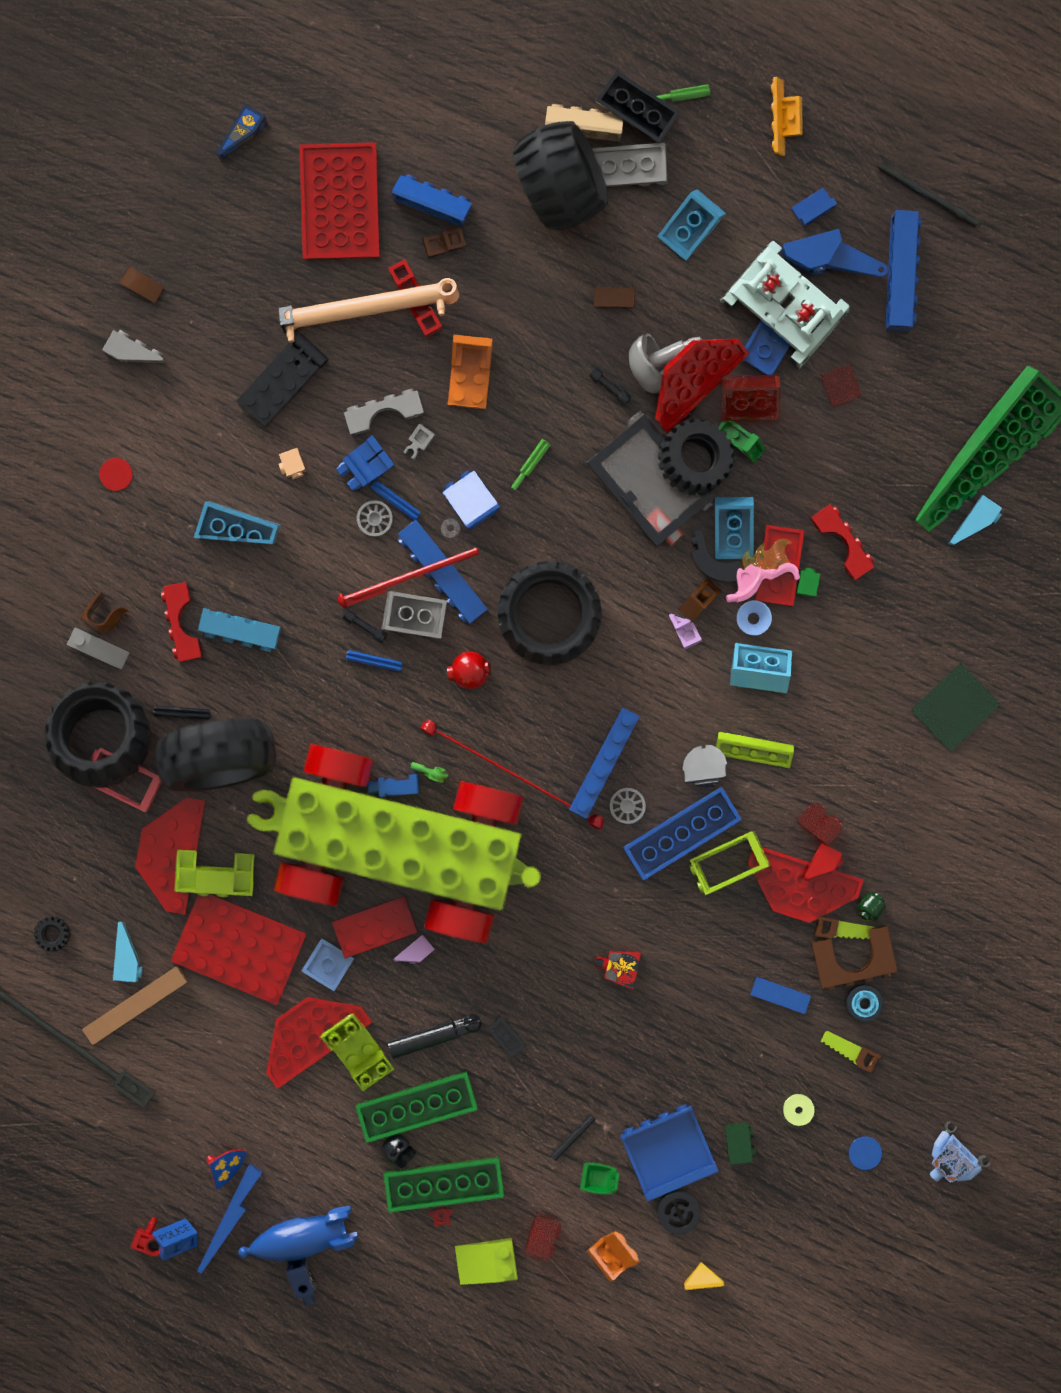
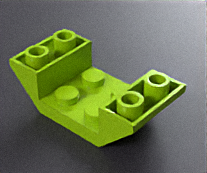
M353 1013L321 1035V1038L330 1050L336 1053L349 1070L352 1078L362 1091L394 1070V1067L380 1046Z

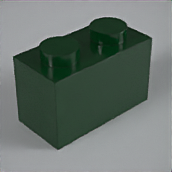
M748 1122L724 1124L729 1164L753 1162L752 1157H756L755 1146H751L750 1138H754L753 1127L749 1126Z

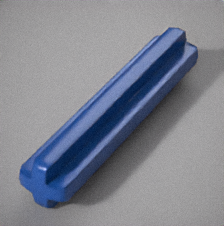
M375 481L371 485V490L411 519H418L421 514L420 511L383 484Z
M350 650L346 655L347 661L400 672L402 669V662Z

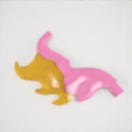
M787 539L777 540L768 551L763 550L765 544H762L757 548L752 558L749 557V550L744 553L742 565L745 570L739 568L736 576L738 591L735 594L726 595L727 602L738 603L752 597L763 579L771 580L783 573L791 572L794 579L798 580L800 576L797 567L791 564L785 555L786 545H791L792 542Z

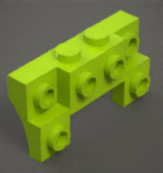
M177 850L175 892L197 893L200 896L217 894L219 897H228V895L252 896L254 854L235 853L233 868L196 866L197 851Z

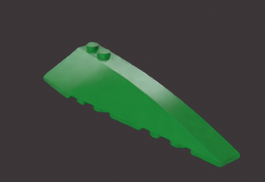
M1027 366L956 456L915 521L930 532L944 521L950 512L960 508L966 499L977 494L976 491L981 487H986L1007 470L1013 461H1018L1023 457L1022 454L1029 448L1033 449L1038 445L1037 442L1049 436L1061 422V391L1038 370Z

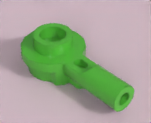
M415 762L411 764L410 769L424 773V776L436 782H444L448 777V774L445 773L446 770L443 768L435 767L434 769H429Z

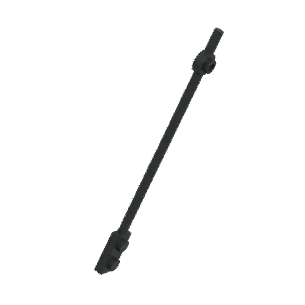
M0 989V998L116 1080L112 1085L114 1088L145 1108L155 1093L153 1089L126 1070L119 1074Z

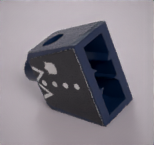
M307 1258L288 1261L287 1275L296 1299L302 1298L305 1306L315 1303L313 1294L315 1293L316 1286Z

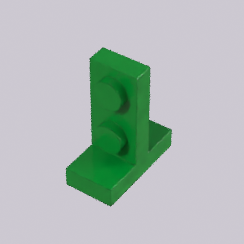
M728 416L719 425L718 429L720 431L725 430L727 433L725 436L727 440L731 439L732 445L745 454L747 459L753 464L766 450L757 435L754 433L750 434Z

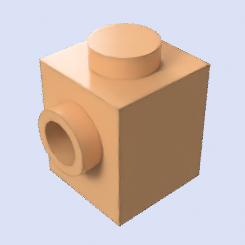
M297 448L279 454L282 461L279 464L282 474H286L288 478L292 477V479L303 476V472H306Z

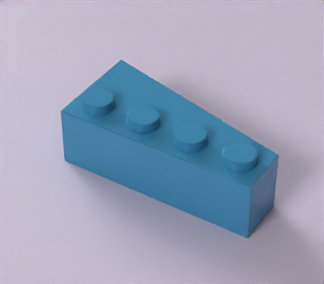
M205 501L194 538L274 544L281 525L211 501Z
M203 608L198 631L204 633V637L215 639L216 636L223 637L222 641L234 644V640L242 642V646L252 648L253 645L260 646V650L271 652L272 649H277L281 627Z

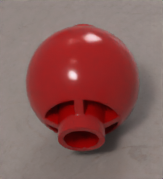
M474 651L459 654L454 659L453 665L447 667L449 681H455L457 685L464 689L481 687L487 681L489 673H491L490 662H487L480 653Z

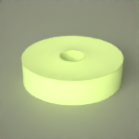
M795 1094L785 1101L783 1113L791 1124L797 1126L805 1125L814 1116V1105L807 1096ZM796 1107H802V1112L796 1113Z

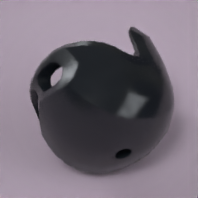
M400 1134L388 1137L381 1147V1152L387 1161L394 1163L399 1168L405 1167L416 1154L410 1142Z

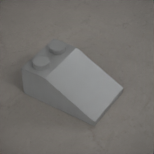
M388 591L382 630L441 638L447 600Z

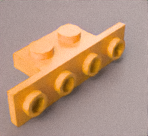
M775 77L771 85L773 94L771 107L774 113V121L772 122L774 140L772 148L775 154L785 156V137L803 135L802 97L784 98V80Z

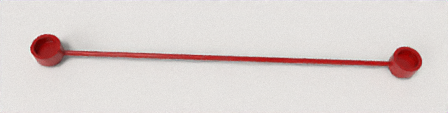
M427 720L420 727V730L433 736L436 732L566 806H571L560 798L436 729L437 725L434 722ZM595 813L593 816L588 815L589 820L587 823L593 828L601 830L604 825V818Z

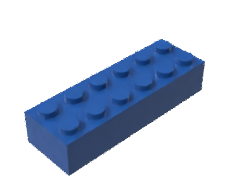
M895 210L891 216L885 331L908 332L916 324L917 314L913 312V309L917 305L918 298L914 290L918 286L919 278L918 274H915V270L919 267L920 259L919 255H916V251L920 248V236H917V232L921 228V217H918L919 211Z
M719 787L625 845L623 849L642 880H645L742 819L723 788Z

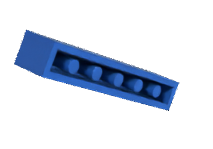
M414 520L398 533L400 536L398 541L404 549L408 547L412 551L410 556L416 564L420 562L425 567L447 559L417 520ZM453 565L425 574L428 578L432 576L436 581L434 584L436 589L440 593L444 591L448 596L446 600L452 608L457 607L460 611L458 616L464 623L468 621L469 624H472L488 611L487 607Z
M625 708L620 710L568 810L569 812L584 820L587 819L640 716Z

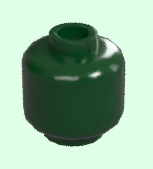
M876 892L866 893L857 905V909L860 912L859 916L865 921L878 920L886 908L885 899Z

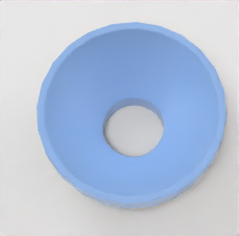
M752 600L744 603L737 613V624L748 635L764 633L772 621L769 608L760 601ZM756 613L759 616L757 624H750L748 622L749 614Z

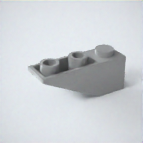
M113 330L102 349L104 353L120 362L165 363L161 352L152 349V351L146 349L145 343L137 339L135 342L130 340V335L121 330L119 332Z

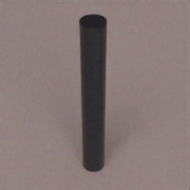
M590 1114L550 1156L556 1161L596 1119Z

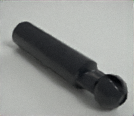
M469 1014L454 1021L450 1020L388 1040L387 1044L392 1059L457 1039V1037L468 1033H475L480 1030L482 1022L478 1015Z

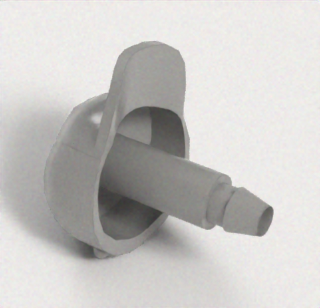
M647 333L640 336L633 342L629 350L630 369L639 385L646 392L660 393L664 367L692 340H702L700 336L690 338L685 342L680 340L660 350L650 334Z

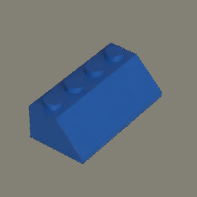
M401 175L392 190L393 200L464 228L472 209V203L469 202L468 198L463 196L457 198L452 196V192L446 189L437 190L433 184L428 182L422 184L410 175L405 177Z

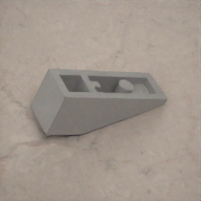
M76 627L67 642L68 646L121 670L130 653Z

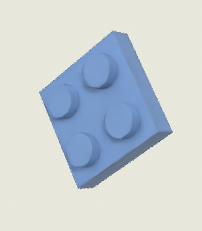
M321 938L302 972L335 991L353 962L354 957L351 956L344 959L341 949Z

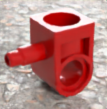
M151 1218L146 1230L138 1228L130 1248L149 1256H158L160 1254V1245L158 1250H153L150 1247V1242L156 1241L152 1236V1232H154L156 1227V1218Z

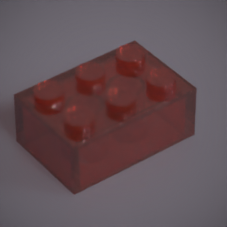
M779 375L721 376L722 421L779 420Z

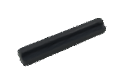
M154 706L155 716L207 720L211 716L209 709Z

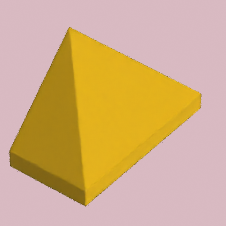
M702 1262L684 1282L685 1290L724 1286L723 1280Z

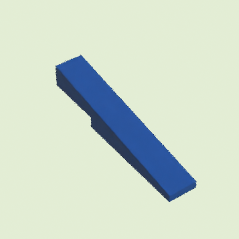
M251 1163L197 1270L200 1274L247 1209L241 1203L263 1172Z

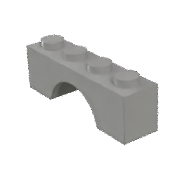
M413 389L403 391L400 396L395 397L394 394L385 396L384 400L380 402L376 400L368 401L365 403L366 406L358 408V405L351 406L344 412L351 436L370 431L373 418L385 410L396 411L406 420L424 415L418 391H413Z

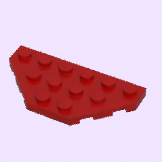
M692 340L664 367L655 419L665 432L669 433L749 355V352L740 340Z
M185 798L145 826L141 831L135 867L167 912L186 915L190 892H175L174 889L177 850L197 851L206 801Z
M762 847L770 867L755 873L754 876L772 911L811 923L818 919V916L822 917L859 897L863 879L834 870L832 873L805 881L803 877L810 862ZM751 850L748 860L751 869L759 866L753 850Z
M307 997L278 1017L275 1021L266 1071L275 1087L278 1089L331 1052L330 1048L321 1038V1035L352 1013L365 1027L371 1024L372 1021L362 1006Z

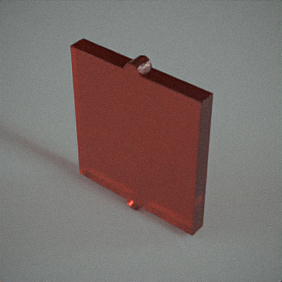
M851 364L839 369L834 368V371L821 375L832 407L844 402L849 403L850 400L862 396Z

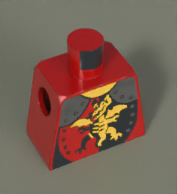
M609 951L608 959L596 957L594 968L605 970V979L634 989L641 953Z

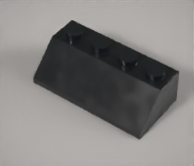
M617 70L595 101L659 144L670 132L680 115V111Z

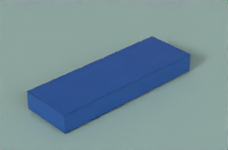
M756 977L750 993L752 996L803 1014L806 1013L811 998L810 995Z

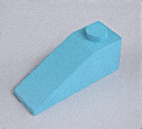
M984 495L981 496L948 544L952 546L989 526L992 522L996 524L1002 515L999 513L1002 508Z
M118 922L113 980L137 982L139 978H142L143 967L140 966L138 955L125 922Z

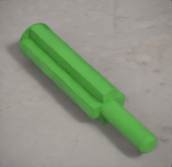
M708 84L670 91L671 94L657 97L663 101L672 100V102L710 96V87Z
M542 439L520 469L521 474L511 486L513 490H516L523 479L531 474L551 446L546 440Z

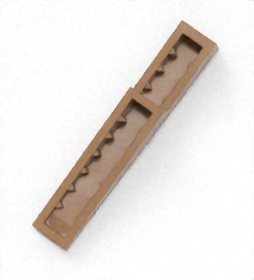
M176 966L82 1030L90 1043L94 1045L186 984L188 980L180 968Z

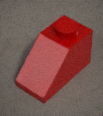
M821 843L803 880L807 881L832 873L835 869L838 870L843 862V859H841L843 853Z

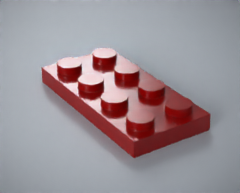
M766 525L760 569H778L779 566L785 563H791L799 571L804 530ZM791 572L783 573L771 580L763 579L756 591L755 601L794 606L797 580L794 579Z
M405 896L332 922L344 959L417 933Z

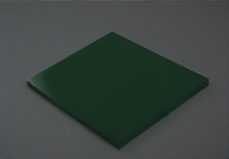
M960 663L911 711L929 729V732L933 733L951 752L1000 703L982 685V682H979Z

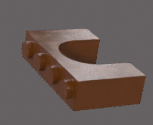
M883 925L867 929L871 957L867 965L857 971H846L837 964L830 938L810 942L820 987L822 989L826 988V991L837 989V985L840 984L851 986L855 985V981L863 979V982L875 980L874 977L882 975V978L893 976V972H898L888 927Z

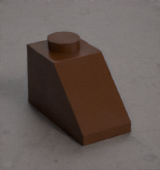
M707 578L683 603L679 610L691 621H694L721 590Z

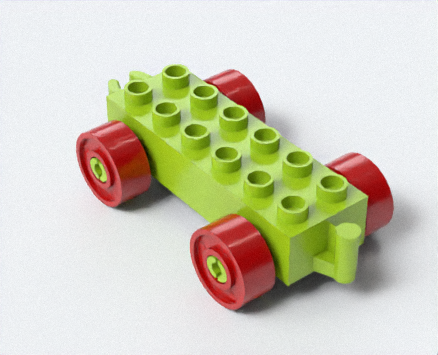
M311 743L303 772L322 776L321 784L293 777L288 798L281 797L278 793L267 790L253 794V800L256 802L272 803L275 813L268 820H264L258 815L250 814L247 817L248 822L260 831L274 830L279 832L274 854L301 860L300 865L280 862L273 889L279 893L337 906L344 877L325 872L326 867L451 897L450 903L434 899L430 900L424 928L466 940L488 943L494 914L477 910L476 905L479 904L502 910L508 885L525 883L526 886L532 887L540 880V874L537 869L528 867L515 857L521 833L496 828L497 820L517 825L524 796L460 781L453 809L471 813V821L348 791L346 790L347 783L367 787L374 759Z

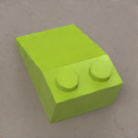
M512 1238L455 1246L460 1285L517 1280Z

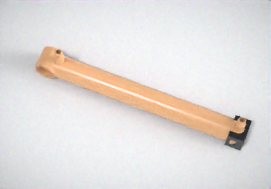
M445 278L437 284L296 309H293L292 306L279 308L280 325L284 334L287 333L288 342L292 343L294 342V332L297 331V328L434 303L437 304L439 315L444 316V303H455L459 298V291L454 280Z

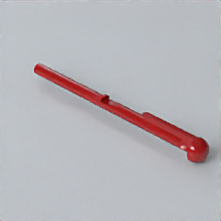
M478 548L468 550L346 596L341 593L337 599L338 604L341 607H348L387 592V588L406 582L413 577L418 576L420 578L422 575L480 554Z

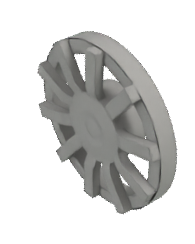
M381 501L366 502L358 510L357 524L366 535L373 537L381 536L392 525V512ZM370 504H375L374 511L371 510ZM378 504L383 506L379 512L377 511ZM365 507H367V509H368V511H369L368 514L365 513V512H362V510H363ZM386 509L389 514L382 516L381 514ZM360 515L366 516L367 519L360 520ZM390 517L389 523L382 521V519ZM368 522L367 526L363 529L361 523ZM381 523L387 526L385 530L381 528ZM370 526H372V533L366 531ZM375 526H378L380 533H375Z
M620 789L610 800L611 814L621 823L631 824L637 822L645 812V799L635 789ZM623 791H626L625 799L620 795ZM628 791L634 792L631 799L629 798ZM617 795L622 800L621 802L614 801ZM636 795H639L641 800L634 802L633 800ZM642 802V808L635 807V804ZM613 803L620 805V807L613 809ZM622 810L619 817H617L614 812ZM634 810L641 811L640 815L637 816ZM624 813H626L627 821L621 820ZM629 813L633 814L634 820H630Z

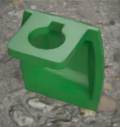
M584 1163L580 1190L594 1194H613V1192H617L619 1173L616 1172V1168L605 1164Z

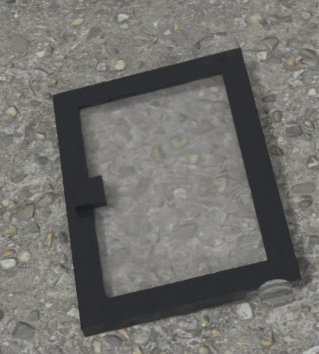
M639 411L626 422L629 428L586 464L657 547L702 508L704 511L713 505L712 500L714 497L709 491L702 495L698 493L688 495V491L681 493L678 491L679 487L675 486L673 488L669 485L671 481L668 478L664 479L662 474L665 472L660 470L658 465L661 462L658 459V453L661 451L659 447L664 437L642 411Z

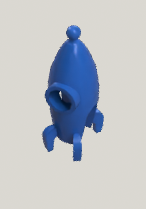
M351 1207L334 1208L325 1216L298 1217L286 1220L262 1233L253 1241L249 1248L241 1247L238 1254L242 1258L252 1254L265 1260L285 1262L308 1258L330 1247L333 1250L349 1248L355 1245V1240L358 1239L357 1232L346 1234L343 1221L349 1219L348 1214L352 1213Z

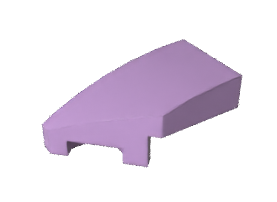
M674 614L669 615L684 649L702 642L691 620L677 617Z
M421 935L393 960L395 962L401 961L411 964L419 963L435 949Z

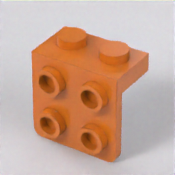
M618 1232L603 1236L586 1251L610 1282L625 1269L635 1266L640 1262L637 1253L627 1245L624 1236Z

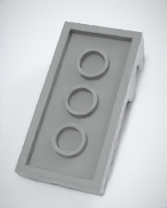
M665 143L592 148L606 187L624 185L648 186L651 183L665 185L668 183Z

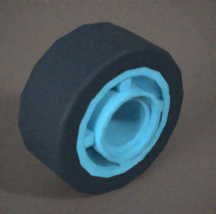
M859 985L848 993L846 1008L849 1014L856 1020L869 1022L876 1019L882 1012L883 999L879 991L872 986ZM863 998H867L869 1006L863 1009L860 1007V1001Z

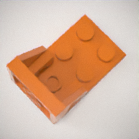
M454 335L448 406L486 410L493 346L492 339Z

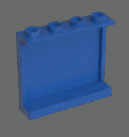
M681 1105L675 1108L676 1112L671 1114L664 1112L658 1115L659 1119L651 1121V1119L645 1120L640 1123V1127L635 1129L633 1126L624 1129L622 1131L623 1134L620 1135L647 1201L718 1172L691 1105Z

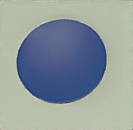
M863 1136L854 1140L850 1145L849 1158L855 1167L869 1170L880 1162L882 1149L875 1139Z

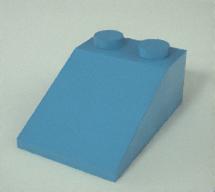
M696 189L687 196L657 237L687 261L715 229L726 213Z
M715 497V559H754L753 497Z

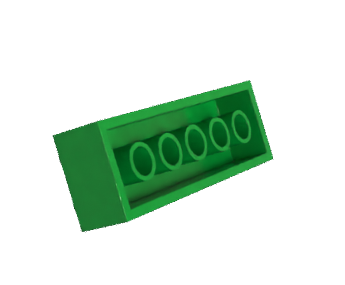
M467 1071L356 1103L355 1105L366 1143L478 1110Z
M499 1156L384 1172L388 1212L504 1197Z

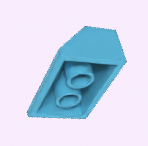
M735 643L730 685L787 693L791 677L792 651Z

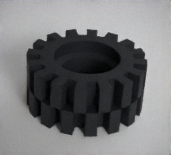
M55 916L42 919L34 928L35 943L45 951L52 952L62 949L70 938L68 924L63 919ZM50 926L56 927L59 931L58 939L53 942L48 941L45 937V930Z

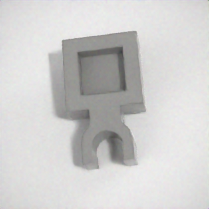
M419 423L409 437V440L413 443L406 447L403 452L407 453L409 449H413L414 455L411 458L415 459L419 448L426 450L436 434Z

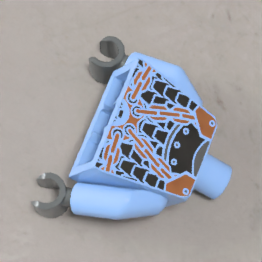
M951 1121L944 1125L945 1131L941 1132L934 1143L932 1151L934 1159L932 1164L935 1169L930 1175L937 1182L942 1177H945L949 1182L971 1180L982 1170V1167H989L991 1162L987 1161L983 1165L982 1160L986 1157L985 1155H981L977 1159L954 1135L950 1136V1133L956 1131L957 1126H954L953 1130L950 1131L948 1124Z

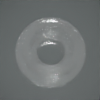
M451 518L444 520L441 524L442 534L448 538L458 535L460 531L459 523ZM448 525L454 526V530L452 532H449L447 530Z

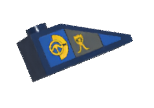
M244 104L216 152L217 156L220 159L224 158L256 137L259 131L263 132L267 125L265 115Z

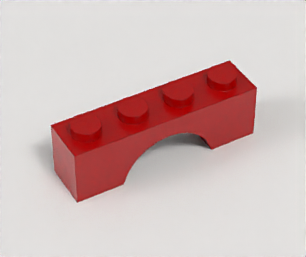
M405 259L388 268L399 290L419 287ZM430 305L409 308L425 338L443 330Z
M830 504L812 516L810 520L820 534L831 533L843 539L848 552L843 567L851 579L855 581L874 568V560L869 553L865 554L861 549L863 547L861 541L857 537L854 539L850 533L852 529L847 522L843 523L840 519L841 513L837 507H832Z
M183 582L163 586L164 591L161 592L163 603H166L168 610H165L167 622L170 621L172 629H169L170 639L175 642V648H173L174 658L178 659L180 663L203 658L200 640L188 636L180 624L182 610L191 603L188 583Z

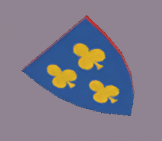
M231 1150L216 1158L211 1155L207 1157L206 1161L208 1162L216 1190L223 1187L238 1172L244 1162L247 1151Z

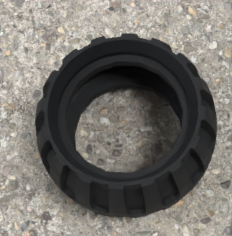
M560 121L541 126L527 134L515 145L513 155L518 177L533 210L547 229L558 230L578 226L593 218L609 203L606 183L600 166L585 135L574 121Z
M543 561L524 567L507 582L498 603V623L505 641L519 656L536 664L558 665L577 658L593 643L601 624L602 609L596 588L580 570L562 562ZM554 582L564 585L574 592L581 606L582 618L577 631L568 640L555 645L541 644L530 639L521 629L517 617L521 598L527 590L540 583Z
M104 682L81 684L80 688L70 689L65 692V696L59 702L56 701L51 708L52 714L47 718L45 725L46 748L56 768L73 782L95 788H105L110 784L117 785L124 782V778L130 774L134 775L139 770L138 766L140 763L145 761L151 742L149 720L139 701L121 687ZM100 709H110L121 713L125 717L127 729L124 741L117 752L106 759L95 762L80 760L73 755L70 748L71 733L75 724L85 714Z

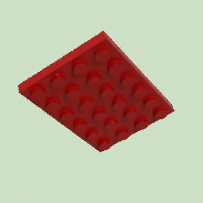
M376 142L300 145L303 260L380 258Z
M198 895L171 962L278 1005L307 934L215 895Z

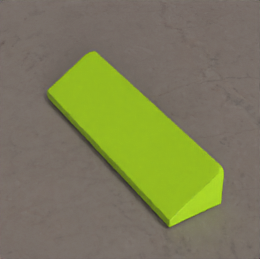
M724 732L718 733L716 748L720 749L726 757L785 768L791 767L794 753L793 745Z

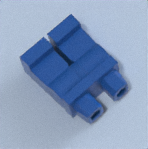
M372 435L348 456L342 459L343 462L336 470L341 477H344L349 472L353 474L354 478L347 482V485L354 492L361 487L363 489L394 468L395 464Z
M410 774L409 780L400 781L393 778H378V782H368L369 794L379 793V797L420 794L419 774Z

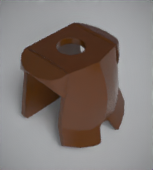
M101 591L91 600L80 619L92 630L100 635H104L115 628L121 617L129 613V611L118 606L110 612L102 624L91 622V614L105 597Z

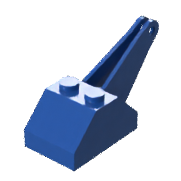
M839 229L785 243L780 250L782 258L788 264L806 275H820L826 268L883 278L888 272V267L884 263L841 242L842 238Z

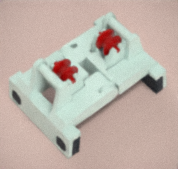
M772 241L720 301L729 308L739 300L766 325L772 328L773 331L796 349L791 356V362L800 369L848 314L850 306L842 299L837 304L830 300L777 254L782 248ZM788 296H791L793 300L784 309L781 304ZM822 319H824L822 323L816 328V330L813 333H811V331L817 326V324Z

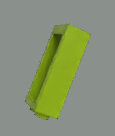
M751 831L691 859V864L689 865L692 874L697 875L699 879L697 885L701 893L704 892L705 895L716 892L770 867V863L755 831ZM748 840L759 866L710 888L699 862Z

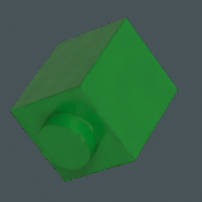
M805 568V571L801 570L799 573L800 578L798 579L796 594L815 598L820 574L816 573L815 569Z

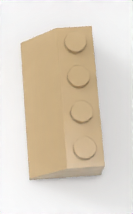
M552 104V107H547L545 125L560 121H574L586 138L621 141L623 120L610 111L609 113H601V110L598 109L583 111L580 107L567 109L558 104Z

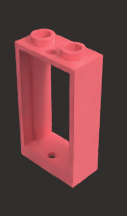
M99 748V750L94 751L91 760L93 762L102 760L104 755L109 757L114 753L104 748ZM138 766L139 772L153 778L141 804L107 787L96 789L143 812H148L162 781L159 775Z

